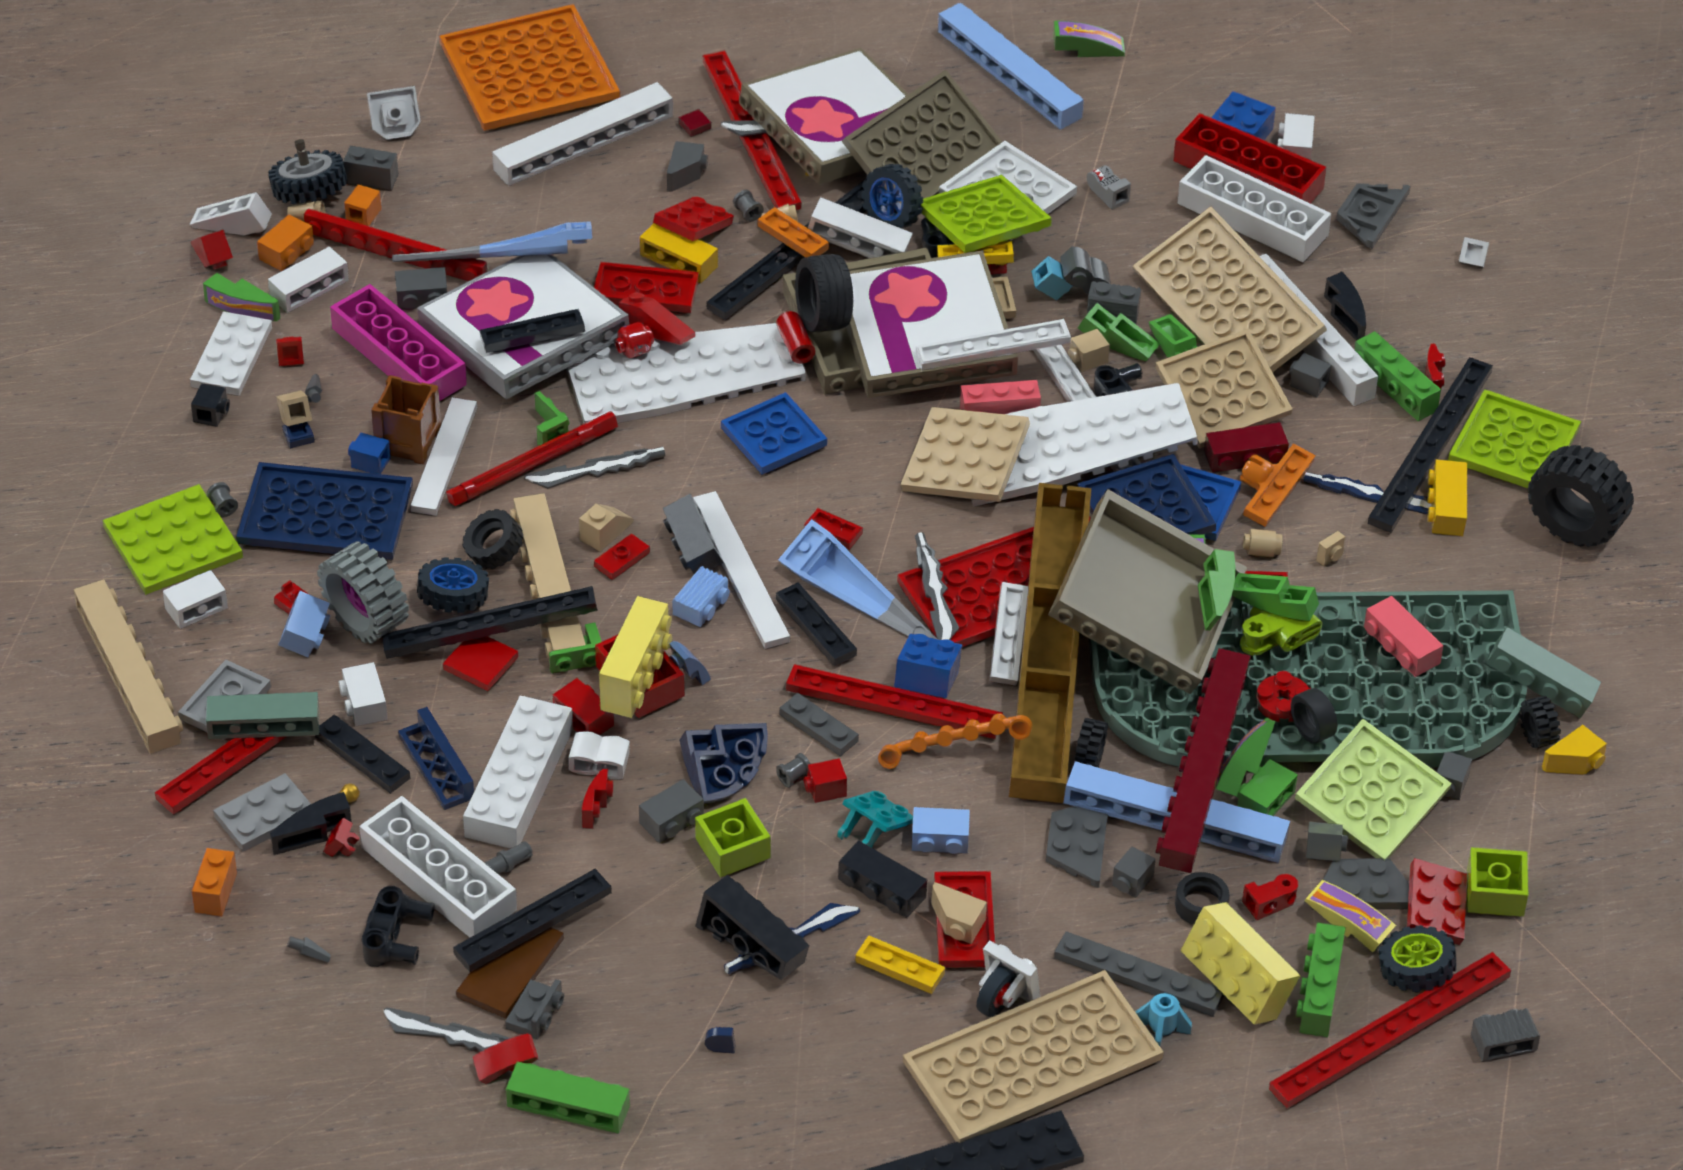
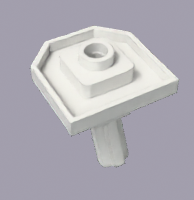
M415 86L367 93L371 125L375 132L385 139L412 135L421 122Z

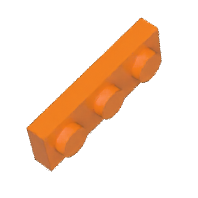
M775 207L757 219V226L804 257L821 255L829 249V242Z

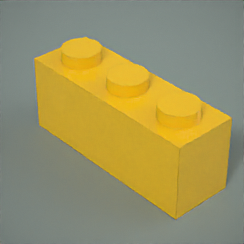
M655 223L640 236L641 256L669 269L699 272V283H702L718 267V248L699 239L691 241Z
M1436 459L1434 470L1429 469L1428 485H1432V488H1429L1428 503L1432 504V507L1429 506L1427 522H1432V533L1463 536L1467 521V462Z

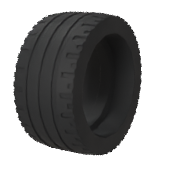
M840 255L810 256L802 258L798 263L795 275L796 304L805 328L810 332L840 330L846 328L851 322L854 302L853 286L849 268Z

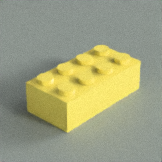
M637 596L599 673L601 710L632 718L636 708H641L644 700V691L646 688L650 689L654 677L653 673L655 669L660 668L663 652L670 648L669 643L672 642V634H669L672 617L668 615L667 603Z
M1226 902L1202 908L1180 950L1254 1025L1278 1018L1300 978V975Z

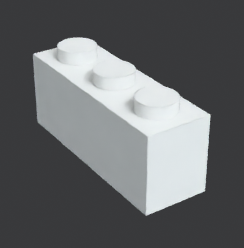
M327 247L269 278V293L272 297L279 300V306L289 313L349 281L347 262L331 247Z

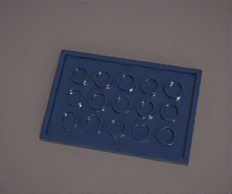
M259 462L236 536L237 543L336 554L353 542H360L361 545L363 543L369 545L370 550L374 548L378 552L379 558L383 557L384 559L393 560L413 487V477Z

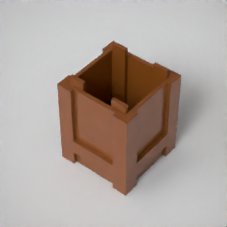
M389 375L386 380V388L378 403H375L371 409L373 436L389 440L391 456L413 460L414 463L424 465L427 459V452L441 427L438 385L402 380L400 377Z

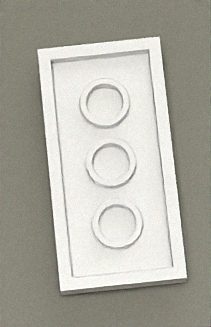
M223 311L190 379L191 387L199 388L201 383L226 388V394L240 396L272 329V321Z

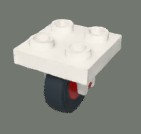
M989 941L983 948L986 974L979 983L981 988L976 1007L985 1016L994 1017L1005 1006L1009 1008L1018 997L1027 1002L1039 998L1040 990L1037 968L1030 960L1026 958L1021 959L1012 954L1011 950L1002 944L997 945Z

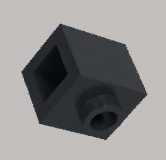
M201 383L191 403L193 422L218 427L223 415L227 414L230 408V400L227 399L226 388Z

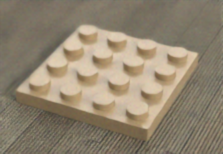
M1249 329L1156 362L1155 368L1164 385L1175 383L1180 385L1197 435V446L1199 449L1205 446L1206 433L1264 425L1292 414L1293 409Z
M932 407L901 482L902 491L1000 502L1029 429V417Z

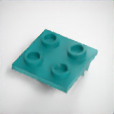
M867 792L843 801L842 805L850 809V812L844 824L840 827L837 837L841 840L844 837L848 838L860 818L864 815L873 823L862 843L872 848L883 831L888 832L913 824V815L908 813V809L904 806L889 801L882 792Z

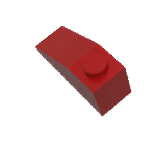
M632 293L629 297L619 301V308L628 314L629 324L641 322L644 326L648 325L654 339L681 345L696 337L695 331L653 298L645 297L642 293Z

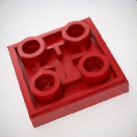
M485 636L480 639L463 641L443 662V670L489 691L517 660L519 655L517 650Z

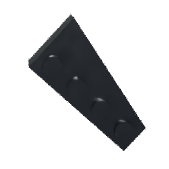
M726 875L704 891L695 927L701 931L706 928L712 931L714 939L721 943L725 940L734 945L735 952L741 956L744 954L752 956L754 964L780 980L805 963L810 945L806 943L802 936L797 935L785 925L781 918L776 917L760 900L755 899L739 882Z

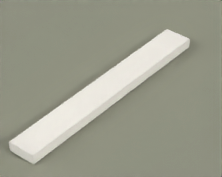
M1062 345L1033 350L1067 402L1096 397ZM1138 458L1128 460L1129 465L1119 468L1118 464H1114L1110 467L1116 472L1141 463Z
M714 491L693 497L704 516L724 561L722 566L764 649L790 642V635L717 492Z

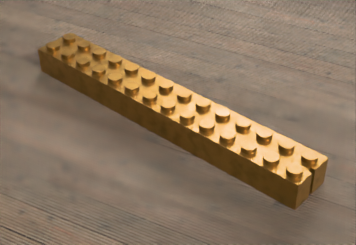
M1039 483L1016 716L1024 715L1031 720L1032 730L1026 739L1018 740L1014 738L1009 797L1064 803L1079 632L1048 614L1088 526L1091 488L1068 486L1065 507L1060 506L1062 485Z

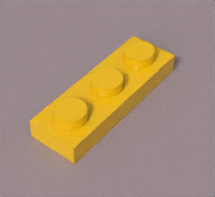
M1012 241L999 242L996 245L986 246L974 251H983L987 264L1004 265L1006 263H1014ZM956 244L937 245L938 257L964 254Z
M869 935L855 955L856 963L930 994L934 992L945 975L944 966Z

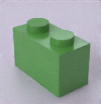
M1269 759L1263 767L1259 766L1257 774L1254 773L1252 779L1247 784L1243 783L1240 786L1237 794L1238 807L1274 816L1295 793L1298 774Z

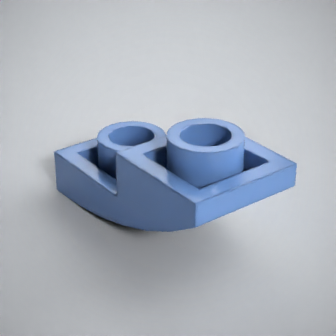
M676 641L669 643L672 652L670 658L679 669L682 668L691 679L696 678L702 685L711 680L707 669L684 645Z

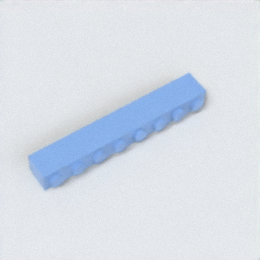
M960 2L939 13L938 32L1060 130L1082 119L1084 100L1078 94L1074 93L1063 82H1060L1048 70L1041 67L1033 58L1026 55L1001 33L993 29L971 9H968Z
M1075 761L1066 785L1064 803L1162 830L1165 816H1171V813L1167 812L1170 797H1176L1177 793L1173 792L1171 787ZM1212 799L1201 842L1279 863L1287 839L1290 821Z

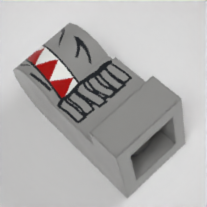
M1104 165L1087 174V182L1091 190L1112 210L1129 202L1131 183L1126 178L1121 180L1114 175L1110 167ZM1116 194L1120 196L1118 200H1116Z

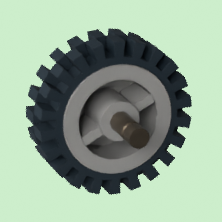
M303 139L295 141L297 153L294 154V158L290 156L285 157V161L280 160L276 162L277 165H273L271 167L272 170L268 172L274 198L278 201L282 200L283 203L290 201L291 204H296L298 201L303 204L309 200L315 202L318 197L325 199L327 194L332 196L336 194L335 190L340 191L347 181L343 158L340 154H336L334 151L329 153V150H324L322 153H320V150H314L310 154V151L306 150Z

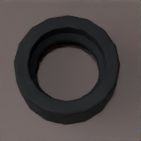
M1311 688L1292 698L1290 707L1294 723L1300 734L1307 741L1319 743L1334 736L1338 727L1337 716L1330 700L1322 691L1317 688Z
M1195 872L1185 876L1178 883L1175 895L1176 912L1181 919L1191 925L1195 924L1203 907L1194 906L1185 898L1188 894L1195 891L1208 892L1217 897L1219 900L1217 904L1226 902L1229 905L1230 893L1228 886L1223 879L1215 874Z

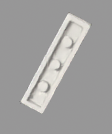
M1006 582L1001 584L989 681L1015 686L1018 682L1029 586Z

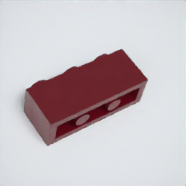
M1281 422L1206 433L1204 453L1211 471L1214 473L1241 469L1247 461H1251L1249 458L1252 455H1258L1272 464H1277L1288 451L1289 442Z

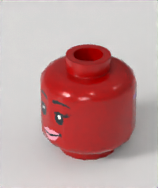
M635 322L618 330L617 339L614 340L615 347L619 353H623L627 358L632 359L644 355L651 350V346L654 344V336L648 325L644 326L641 322Z

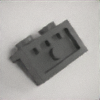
M555 979L552 986L530 980L505 1021L506 1029L522 1035L529 1033L532 1038L538 1039L542 1031L549 1028L555 1009H559L564 1001L565 994L562 992L561 981Z

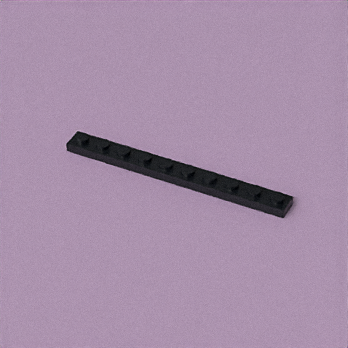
M867 178L835 203L862 214L867 211L863 208L864 199L861 197V192L864 191L862 185ZM780 244L706 302V309L724 320L728 319L795 267L802 258L806 257L786 244Z
M1472 357L1468 358L1369 515V525L1390 533L1393 532L1428 476L1429 469L1433 468L1436 459L1443 452L1491 375L1493 365Z

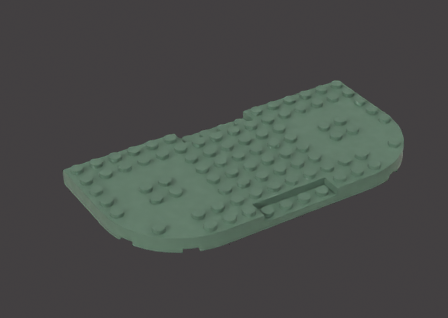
M1513 590L1316 592L1319 605L1314 615L1322 621L1323 625L1315 639L1289 652H1285L1277 645L1260 655H1250L1246 680L1222 765L1238 742L1253 727L1267 718L1257 707V688L1264 679L1276 675L1279 671H1288L1292 676L1305 682L1310 689L1317 688L1322 691L1334 708L1338 727L1334 736L1319 743H1310L1300 734L1294 721L1288 722L1289 718H1280L1279 722L1275 721L1260 763L1261 767L1269 759L1274 762H1325L1362 719L1429 767H1439L1445 752L1455 753L1472 760L1490 752L1500 745L1517 726L1520 714H1522L1520 707H1522L1521 703L1525 701L1527 694L1526 685L1520 684L1486 664L1495 643L1507 627L1521 635ZM1390 596L1394 597L1444 645L1441 663L1417 677L1407 669H1404L1400 662L1391 653L1387 652L1376 638L1369 635L1364 628L1366 609ZM1235 597L1211 658L1216 659L1218 648L1246 654L1240 648V640L1244 636L1242 625L1244 621L1250 618L1249 614L1253 608L1252 605ZM1088 637L1094 699L1104 721L1108 723L1109 728L1122 741L1141 754L1154 760L1180 767L1182 756H1188V752H1184L1188 736H1194V733L1190 732L1193 717H1199L1200 713L1196 712L1199 696L1205 697V694L1201 693L1204 679L1211 676V674H1207L1208 666L1202 681L1189 694ZM1279 696L1280 700L1284 698L1289 700L1286 696Z

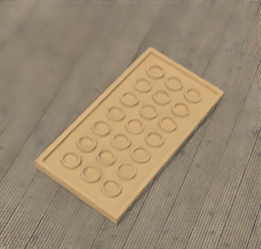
M1211 206L1133 265L1135 272L1203 345L1249 329L1272 372L1327 331L1326 326Z
M1104 970L903 1054V1063L954 1140L960 1143L974 1136L1006 1127L1163 1059L1164 1052Z

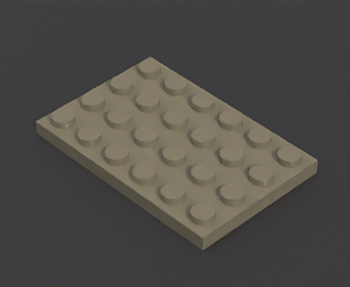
M944 70L845 137L842 143L867 175L873 172V169L889 164L903 165L902 168L907 167L911 170V174L917 177L918 186L921 185V197L927 198L938 194L940 191L939 186L1001 144L1002 140L950 74Z

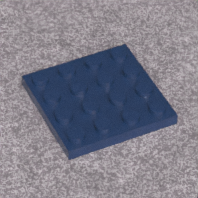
M1174 454L1078 483V487L1091 488V514H1093L1097 503L1105 492L1110 490L1188 535H1204L1216 531V522Z

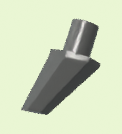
M314 374L306 387L305 394L309 402L317 403L321 400L320 393L322 390L320 377Z
M290 936L288 939V948L298 950L300 954L325 962L330 961V954L309 938L304 937L302 940Z

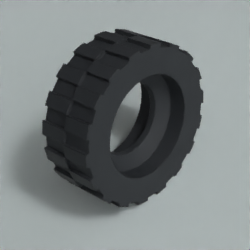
M488 510L478 515L470 523V526L466 528V533L463 536L464 544L462 545L466 554L476 564L482 566L483 569H496V567H501L506 562L511 561L513 556L519 552L524 534L522 533L521 526L505 510ZM502 529L503 534L499 541L493 546L484 549L483 544L485 540L495 531Z

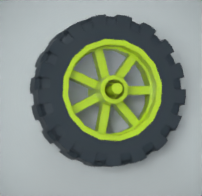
M1423 925L1415 926L1416 928L1408 926L1402 928V931L1392 932L1390 934L1391 937H1386L1382 941L1383 946L1379 947L1380 970L1384 980L1388 979V984L1393 987L1398 986L1403 991L1410 989L1412 992H1420L1421 989L1429 991L1433 990L1434 986L1438 985L1440 987L1445 984V980H1450L1453 977V971L1457 969L1456 950L1453 939L1451 937L1448 938L1446 932L1442 930L1439 932L1435 927L1431 926L1423 928Z

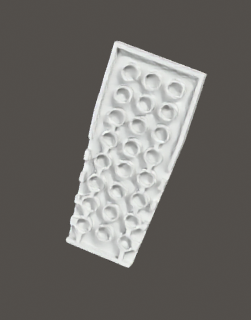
M776 323L695 332L696 337L681 345L654 339V344H652L651 350L648 353L632 359L627 358L623 353H619L615 343L566 368L584 424L609 411L615 414L617 423L688 409L691 408V403L702 401L704 405L715 402V397L727 395L729 399L738 397V392L752 389L753 393L762 391V386L776 383L777 387L786 385V380L800 377V380L804 381L805 369L803 364L795 363L791 359Z
M1175 383L1060 404L1039 406L1005 414L1029 417L1030 426L1001 500L1038 492L1039 483L1064 485L1080 480V475L1092 471L1093 475L1105 472L1104 467L1118 464L1120 468L1129 465L1128 460L1140 456H1143L1144 460L1153 458L1154 452L1167 449L1168 452L1178 450L1177 445L1192 441L1193 445H1196L1198 443L1197 435L1180 385ZM971 499L973 507L996 502Z

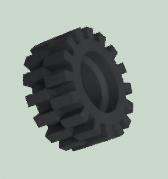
M1541 696L1523 701L1521 703L1522 707H1520L1522 713L1520 714V719L1522 720L1521 728H1524L1523 734L1527 737V742L1535 749L1556 744L1560 740L1559 734H1561V730L1558 728L1560 721L1557 720L1558 713L1554 711L1555 706L1551 704L1550 698Z
M1090 718L1084 719L1076 747V762L1099 768L1106 744L1107 722Z

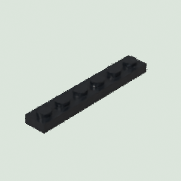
M595 868L454 946V955L469 972H472L612 893V886Z

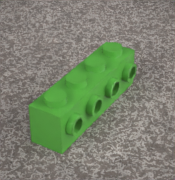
M1374 331L1355 342L1354 350L1378 375L1377 385L1418 422L1434 414L1439 406L1441 389L1377 332Z
M1317 922L1316 933L1309 934L1307 950L1312 951V956L1306 955L1303 972H1307L1309 975L1308 978L1302 977L1300 994L1305 995V1000L1298 1001L1296 1017L1302 1018L1299 1033L1322 1037L1329 1036L1346 927Z

